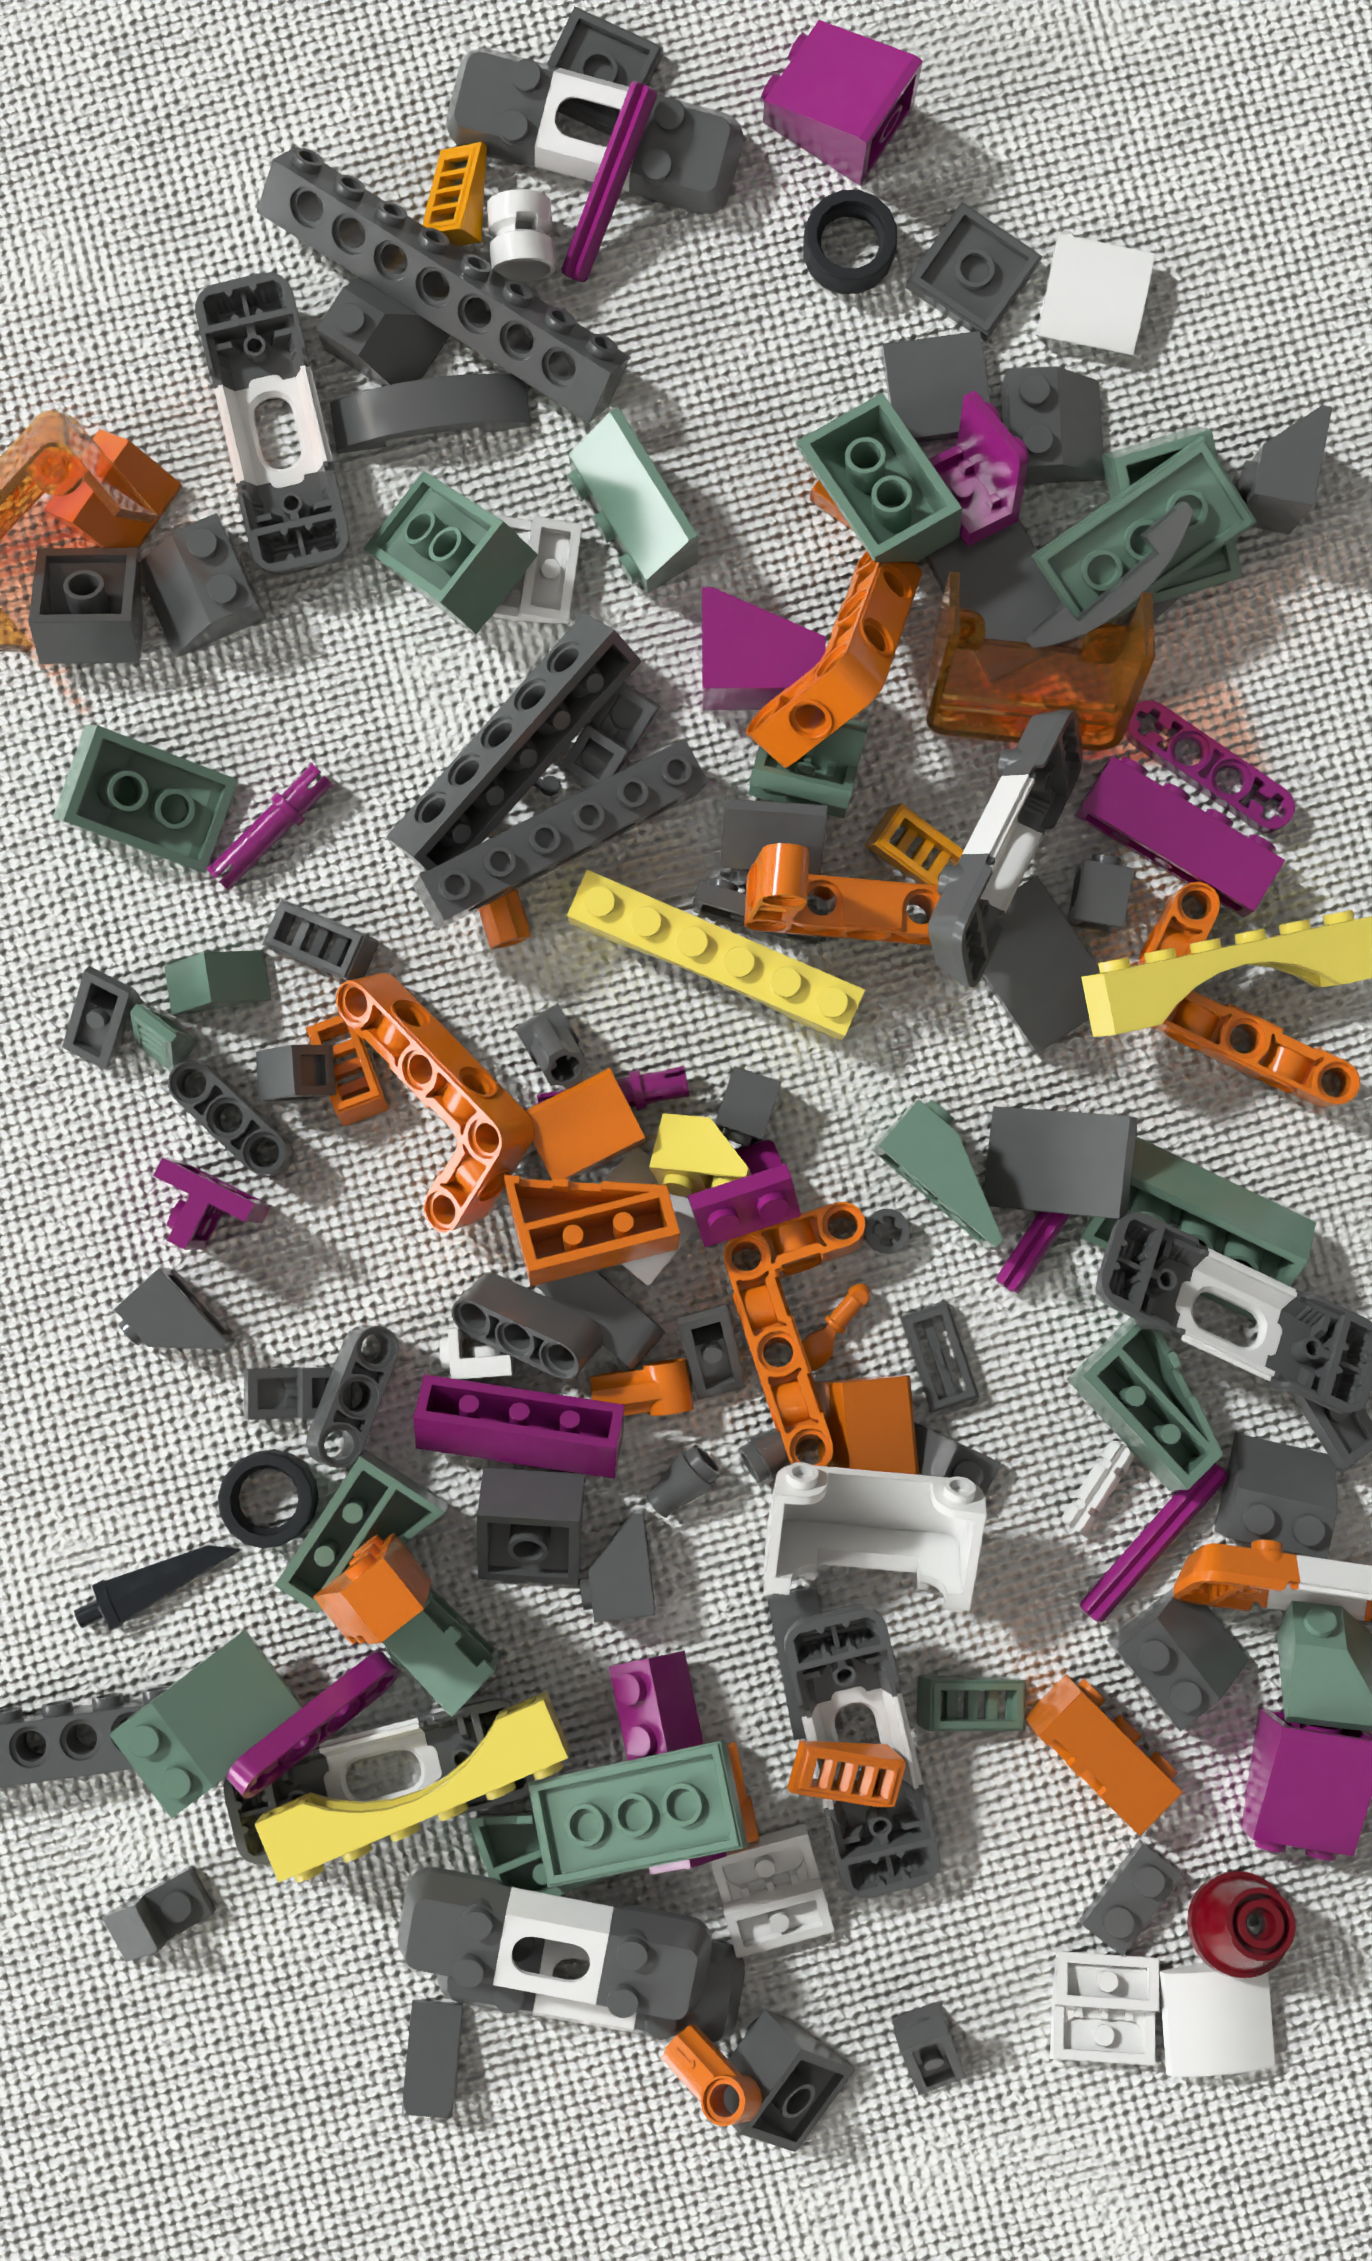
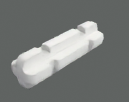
M1112 1440L1109 1442L1101 1455L1104 1458L1101 1464L1096 1462L1075 1496L1078 1500L1075 1504L1070 1503L1062 1515L1064 1524L1081 1534L1089 1530L1096 1519L1092 1515L1096 1510L1101 1511L1121 1480V1477L1118 1476L1121 1470L1126 1472L1133 1461L1135 1454L1132 1450L1118 1441Z

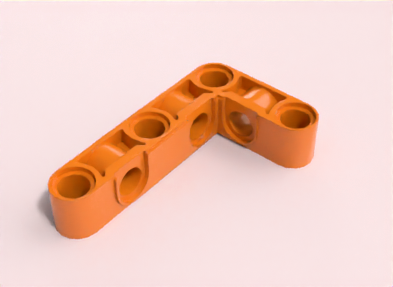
M866 551L856 565L845 600L842 602L829 643L821 661L767 703L749 723L746 734L783 768L795 763L862 711L882 690L922 575V570L913 561L874 562Z
M790 843L770 844L763 847L747 874L744 926L748 929L763 932L808 934L811 936L820 935L822 937L931 946L928 925L941 897L938 893V885L808 874L809 849ZM812 896L822 898L828 905L829 914L820 916L813 913L807 905V898ZM907 905L921 907L927 915V924H918L912 921L907 914Z
M1192 882L1175 892L1167 901L1158 922L1148 936L1137 965L1146 963L1144 953L1175 947L1176 957L1191 954L1189 944L1207 940L1206 938L1220 908L1219 896L1215 889L1206 883ZM1184 896H1193L1200 900L1203 906L1201 919L1195 920L1185 915L1182 910ZM1193 990L1175 1006L1162 1025L1152 1027L1189 1048L1316 1106L1324 1108L1345 1104L1352 1100L1359 1091V1074L1355 1067L1347 1061L1322 1050V1047L1312 1048L1283 1034V1028L1230 1003L1222 1005ZM1235 1027L1244 1029L1250 1036V1049L1245 1054L1237 1052L1230 1043V1035ZM1327 1070L1335 1073L1340 1079V1091L1335 1097L1329 1096L1322 1088V1076Z
M379 973L342 983L336 994V1005L343 1020L363 1041H367L387 1061L389 1068L427 1108H432L455 1132L454 1135L458 1139L456 1142L457 1149L445 1169L438 1172L437 1178L425 1197L424 1214L426 1220L436 1231L446 1233L484 1219L505 1188L504 1175L513 1174L532 1143L534 1126L531 1118L492 1075L395 977L388 973Z
M836 1202L801 1213V1217L730 1239L723 1253L726 1271L734 1292L732 1297L777 1433L780 1432L790 1464L801 1462L796 1456V1449L800 1442L805 1439H816L825 1448V1455L820 1462L814 1464L816 1466L830 1467L834 1451L832 1439L824 1418L826 1413L823 1411L812 1371L794 1317L789 1310L780 1279L809 1270L821 1263L849 1255L858 1250L865 1236V1219L861 1210L848 1202ZM838 1218H847L855 1224L857 1230L852 1237L841 1240L830 1234L828 1230L829 1225ZM743 1249L755 1250L761 1256L759 1265L751 1271L739 1270L733 1264L734 1256ZM774 1343L786 1344L793 1352L792 1359L783 1367L771 1366L764 1359L766 1349Z

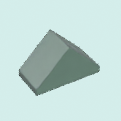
M263 950L203 952L164 966L173 1016L271 1000Z

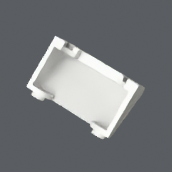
M797 1462L783 1467L776 1475L767 1525L764 1593L789 1595L791 1583L797 1576L805 1573L806 1580H815L817 1564L917 1573V1590L928 1591V1585L930 1584L943 1594L944 1609L970 1611L987 1514L983 1490L970 1479L960 1476L948 1478L816 1466L804 1462Z

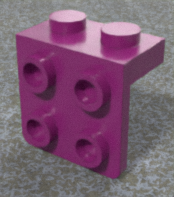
M976 391L969 392L963 396L957 445L929 458L935 470L962 507L960 537L967 546L1018 522L1022 497L1024 495L1027 466L1029 464V453L1024 442L1009 432L1001 422L996 408L991 403L985 402Z
M763 1140L751 1144L749 1147L744 1146L735 1149L752 1175L687 1196L704 1248L801 1217L792 1177L787 1164H782L773 1141Z

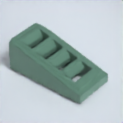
M136 1004L130 1012L133 1034L138 1046L171 1071L176 1065L186 1059L197 1044L195 1042L196 1039L165 1015L143 1004Z
M920 1675L917 1684V1725L928 1731H1025L1026 1680L1019 1678ZM941 1690H943V1713H942V1716H941ZM958 1690H964L963 1717H957ZM979 1690H985L984 1718H978ZM998 1690H1006L1005 1719L998 1718Z

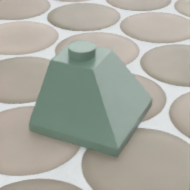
M1291 1601L1277 1633L1285 1722L1372 1732V1634L1342 1606Z

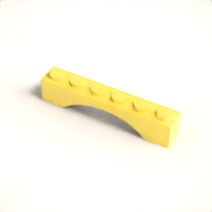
M586 870L567 913L569 923L712 980L798 1023L840 1041L846 1036L865 992V989L590 870Z
M1353 910L1323 915L1324 925L1311 928L1309 919L1280 924V935L1266 937L1265 928L1234 934L1236 944L1224 947L1221 946L1220 938L1189 944L1191 954L1176 957L1175 947L1144 953L1146 963L1130 966L1129 957L1098 963L1100 973L1081 977L1093 1037L1117 1035L1162 1025L1175 1006L1198 985L1220 972L1242 965L1273 968L1294 975L1315 988L1343 985L1372 978V916L1355 919Z
M545 1691L499 1711L487 1735L471 1755L447 1776L421 1790L393 1799L366 1802L333 1799L310 1792L263 1812L255 1823V1827L278 1882L280 1883L294 1876L296 1883H300L322 1873L325 1870L323 1864L342 1856L344 1862H349L364 1856L373 1849L372 1842L389 1835L392 1842L399 1841L421 1829L419 1822L435 1815H438L440 1821L448 1820L468 1809L466 1802L485 1794L487 1800H494L513 1791L516 1788L514 1781L533 1774L535 1780H539L560 1771L564 1767L562 1761L568 1759L570 1746L548 1693Z

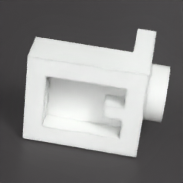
M458 1327L449 1328L448 1338L440 1339L442 1369H450L451 1379L508 1376L515 1373L514 1357L502 1353V1351L489 1345L472 1346V1356H464L463 1334Z

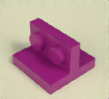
M162 1157L153 1175L190 1194L186 1202L183 1200L178 1201L167 1221V1227L172 1229L166 1241L184 1250H205L224 1212L244 1222L263 1223L272 1206L181 1160Z

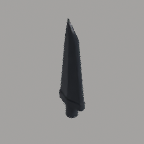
M206 1545L109 1580L103 1579L92 1585L96 1600L74 1610L76 1620L81 1628H85L104 1618L109 1630L113 1631L242 1549Z

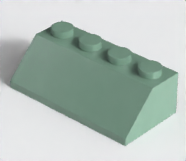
M1136 1136L1128 1213L1141 1212L1148 1214L1171 1225L1170 1220H1173L1178 1224L1177 1229L1198 1238L1201 1245L1222 1252V1255L1288 1286L1293 1283L1309 1261L1316 1226L1315 1221ZM1090 1216L1081 1238L1106 1250L1112 1229L1119 1219ZM1210 1293L1200 1294L1257 1322L1253 1314L1237 1305Z

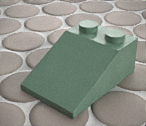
M1195 426L1102 454L1101 458L1110 498H1114L1200 436L1206 439L1217 457L1212 429ZM1235 538L1144 600V604L1146 606L1242 578Z
M425 471L421 473L363 548L390 571L475 634L493 616L496 608L514 585L525 575L528 567L538 556L504 521Z
M86 724L53 819L206 873V868L213 854L238 779L99 725Z
M918 1099L909 1105L871 1150L984 1248L997 1247L1003 1238L958 1132L950 1126L954 1118L935 1101L930 1100L929 1103L924 1104Z
M245 1629L124 1721L109 1736L172 1819L223 1780L239 1757L304 1706Z

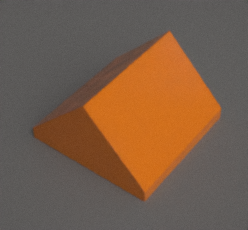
M99 429L44 510L99 548L138 547L139 550L182 485L131 441Z
M610 1068L525 1110L534 1126L532 1141L551 1179L563 1178L569 1179L570 1182L647 1143Z
M910 1375L814 1381L823 1411L826 1413L824 1418L833 1443L834 1456L830 1467L919 1475ZM817 1440L820 1462L826 1451L823 1444Z

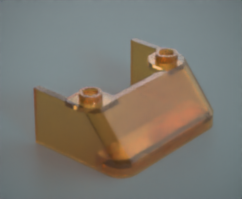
M57 411L41 413L0 456V540L44 493L54 496H66L74 492L83 481L87 483L115 517L151 523L158 515L81 424L71 415ZM0 607V651L27 653L33 645Z
M949 572L935 625L926 702V723L928 727L935 733L945 736L1018 743L1033 715L1065 708L1078 713L1083 750L1104 751L1117 746L1124 738L1155 658L1152 593H1141L1130 626L1112 623L1102 624L1085 635L1081 648L1053 645L1032 648L1025 642L985 638L986 622L982 615L967 608H960V572Z

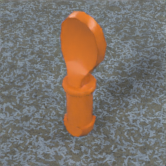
M859 1283L851 1286L847 1290L848 1294L830 1315L825 1316L826 1325L819 1330L809 1333L802 1340L811 1371L818 1370L828 1362L833 1354L835 1335L838 1332L841 1334L845 1333V1327L863 1306H867L871 1296L867 1285Z

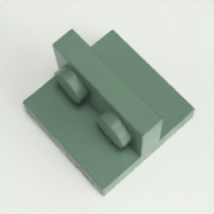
M850 719L795 763L786 768H783L759 746L751 774L748 795L774 802L828 805L827 815L844 819L846 810L849 807L869 723Z

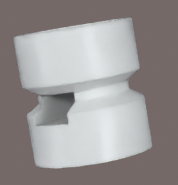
M528 189L509 190L492 196L487 201L489 234L494 238L490 242L491 269L510 281L520 283L535 282L550 277L555 272L554 244L551 237L548 236L552 231L550 198L544 193Z

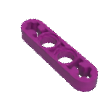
M1145 700L1137 703L1126 715L1123 722V732L1126 739L1134 747L1253 829L1262 833H1272L1284 827L1292 819L1295 812V802L1292 795L1284 787L1163 704L1154 700ZM1148 714L1154 715L1156 718L1154 727L1164 735L1170 731L1171 727L1178 732L1167 742L1163 751L1157 745L1164 738L1154 731H1150L1146 736L1140 734L1138 729L1141 723L1136 719V716L1144 719ZM1191 740L1199 746L1201 759L1198 764L1186 766L1177 760L1175 747L1179 741ZM1232 768L1240 774L1242 786L1239 792L1226 794L1218 788L1216 775L1220 769ZM1254 783L1260 789L1253 796L1265 803L1271 798L1276 799L1279 802L1276 806V811L1281 817L1274 815L1269 820H1265L1261 816L1264 810L1261 804L1251 799L1246 806H1243L1239 801L1250 792Z
M382 1651L372 1653L246 1751L231 1766L226 1778L244 1799L257 1795L382 1696L397 1679L400 1672L399 1669Z

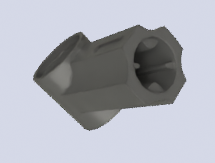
M558 1003L514 1027L534 1064L540 1066L550 1086L560 1085L569 1089L582 1081V1074L588 1063L578 1045L580 1041Z

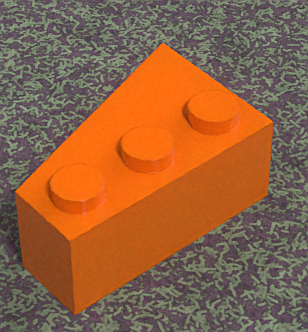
M504 1175L506 1194L530 1287L679 1249L680 1231L667 1185L602 1181L601 1184L569 1182V1179L553 1178L552 1181L520 1179V1176Z
M392 1533L384 1541L377 1534L353 1553L355 1557L349 1562L351 1566L313 1596L351 1645H354L356 1642L359 1644L364 1642L368 1644L382 1643L425 1608L432 1580L395 1533Z
M1065 1674L1025 1715V1719L1037 1736L1047 1746L1050 1745L1066 1761V1764L1078 1776H1081L1097 1792L1099 1797L1141 1836L1183 1793L1172 1781L1178 1772L1157 1751L1148 1757L1135 1744L1142 1736L1121 1714L1112 1720L1100 1708L1106 1700L1085 1678L1076 1684Z

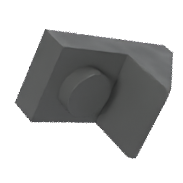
M88 966L84 970L62 1048L106 1070L116 1059L126 1024L131 1019V1010L136 1004H144V1001L134 988Z
M727 1305L677 1318L678 1331L685 1349L698 1400L746 1387Z
M914 1422L919 1475L948 1478L955 1476L965 1477L981 1488L986 1496L1001 1462Z
M193 1865L104 1914L102 1919L123 1958L128 1962L158 1952L170 1938L213 1915L216 1908Z
M937 2002L901 2014L893 2019L894 2035L919 2095L966 2078L942 2010Z

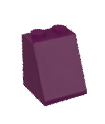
M818 20L809 35L803 32L794 42L788 55L790 63L782 75L774 73L767 82L761 95V100L764 102L763 123L861 186L914 107L923 60L911 53Z
M702 587L703 710H761L770 700L790 687L821 661L826 651V636L716 588Z
M1259 1708L1241 1829L1252 1840H1255L1256 1847L1267 1851L1283 1853L1286 1852L1287 1845L1305 1848L1306 1855L1321 1860L1335 1861L1337 1854L1354 1856L1372 1797V1734L1368 1731L1285 1722L1284 1712Z

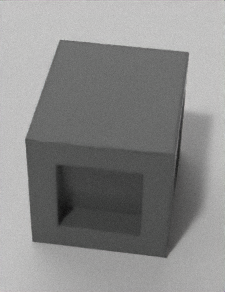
M1094 854L1091 860L1084 859L1076 867L1067 918L1070 925L1113 934L1124 928L1134 868L1121 866L1122 860L1120 858L1109 855Z
M287 1045L256 1051L259 1101H301L336 1095L333 1045Z
M734 1066L715 1121L717 1127L723 1128L722 1134L727 1140L748 1147L752 1139L763 1140L782 1083L781 1081Z

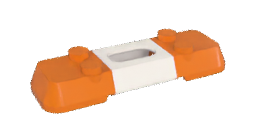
M1273 1540L1252 1541L1251 1548L1210 1543L1202 1546L1187 1557L1173 1586V1597L1181 1602L1240 1611L1250 1610L1253 1603H1259L1260 1607L1287 1611L1291 1601L1342 1606L1357 1621L1368 1623L1370 1619L1372 1620V1566L1283 1553V1544Z

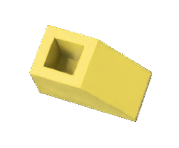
M662 1113L649 1168L659 1185H667L670 1194L686 1197L692 1193L752 1175L747 1165L710 1117Z

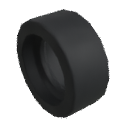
M840 190L824 197L812 209L804 230L803 258L810 275L822 287L836 293L859 294L874 288L888 274L897 248V225L890 209L878 197L862 190ZM841 217H856L868 222L876 230L879 237V248L875 258L869 264L859 268H844L832 263L824 255L821 248V236L825 227L830 222Z
M276 1449L254 1452L235 1463L222 1479L218 1494L220 1517L229 1533L244 1544L262 1549L282 1546L303 1533L313 1520L319 1501L317 1481L308 1465L294 1454ZM271 1468L282 1471L292 1479L297 1488L298 1504L295 1513L288 1522L279 1527L263 1528L254 1525L246 1519L240 1508L239 1494L242 1484L249 1475L258 1470Z

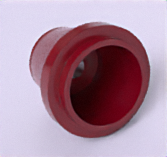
M1231 1871L1209 1878L1195 1892L1188 1909V1933L1195 1951L1210 1968L1226 1976L1252 1978L1269 1972L1282 1960L1294 1940L1296 1923L1290 1905L1270 1882L1253 1873ZM1252 1914L1259 1916L1262 1921L1261 1931L1256 1935L1252 1934L1247 1927V1919Z

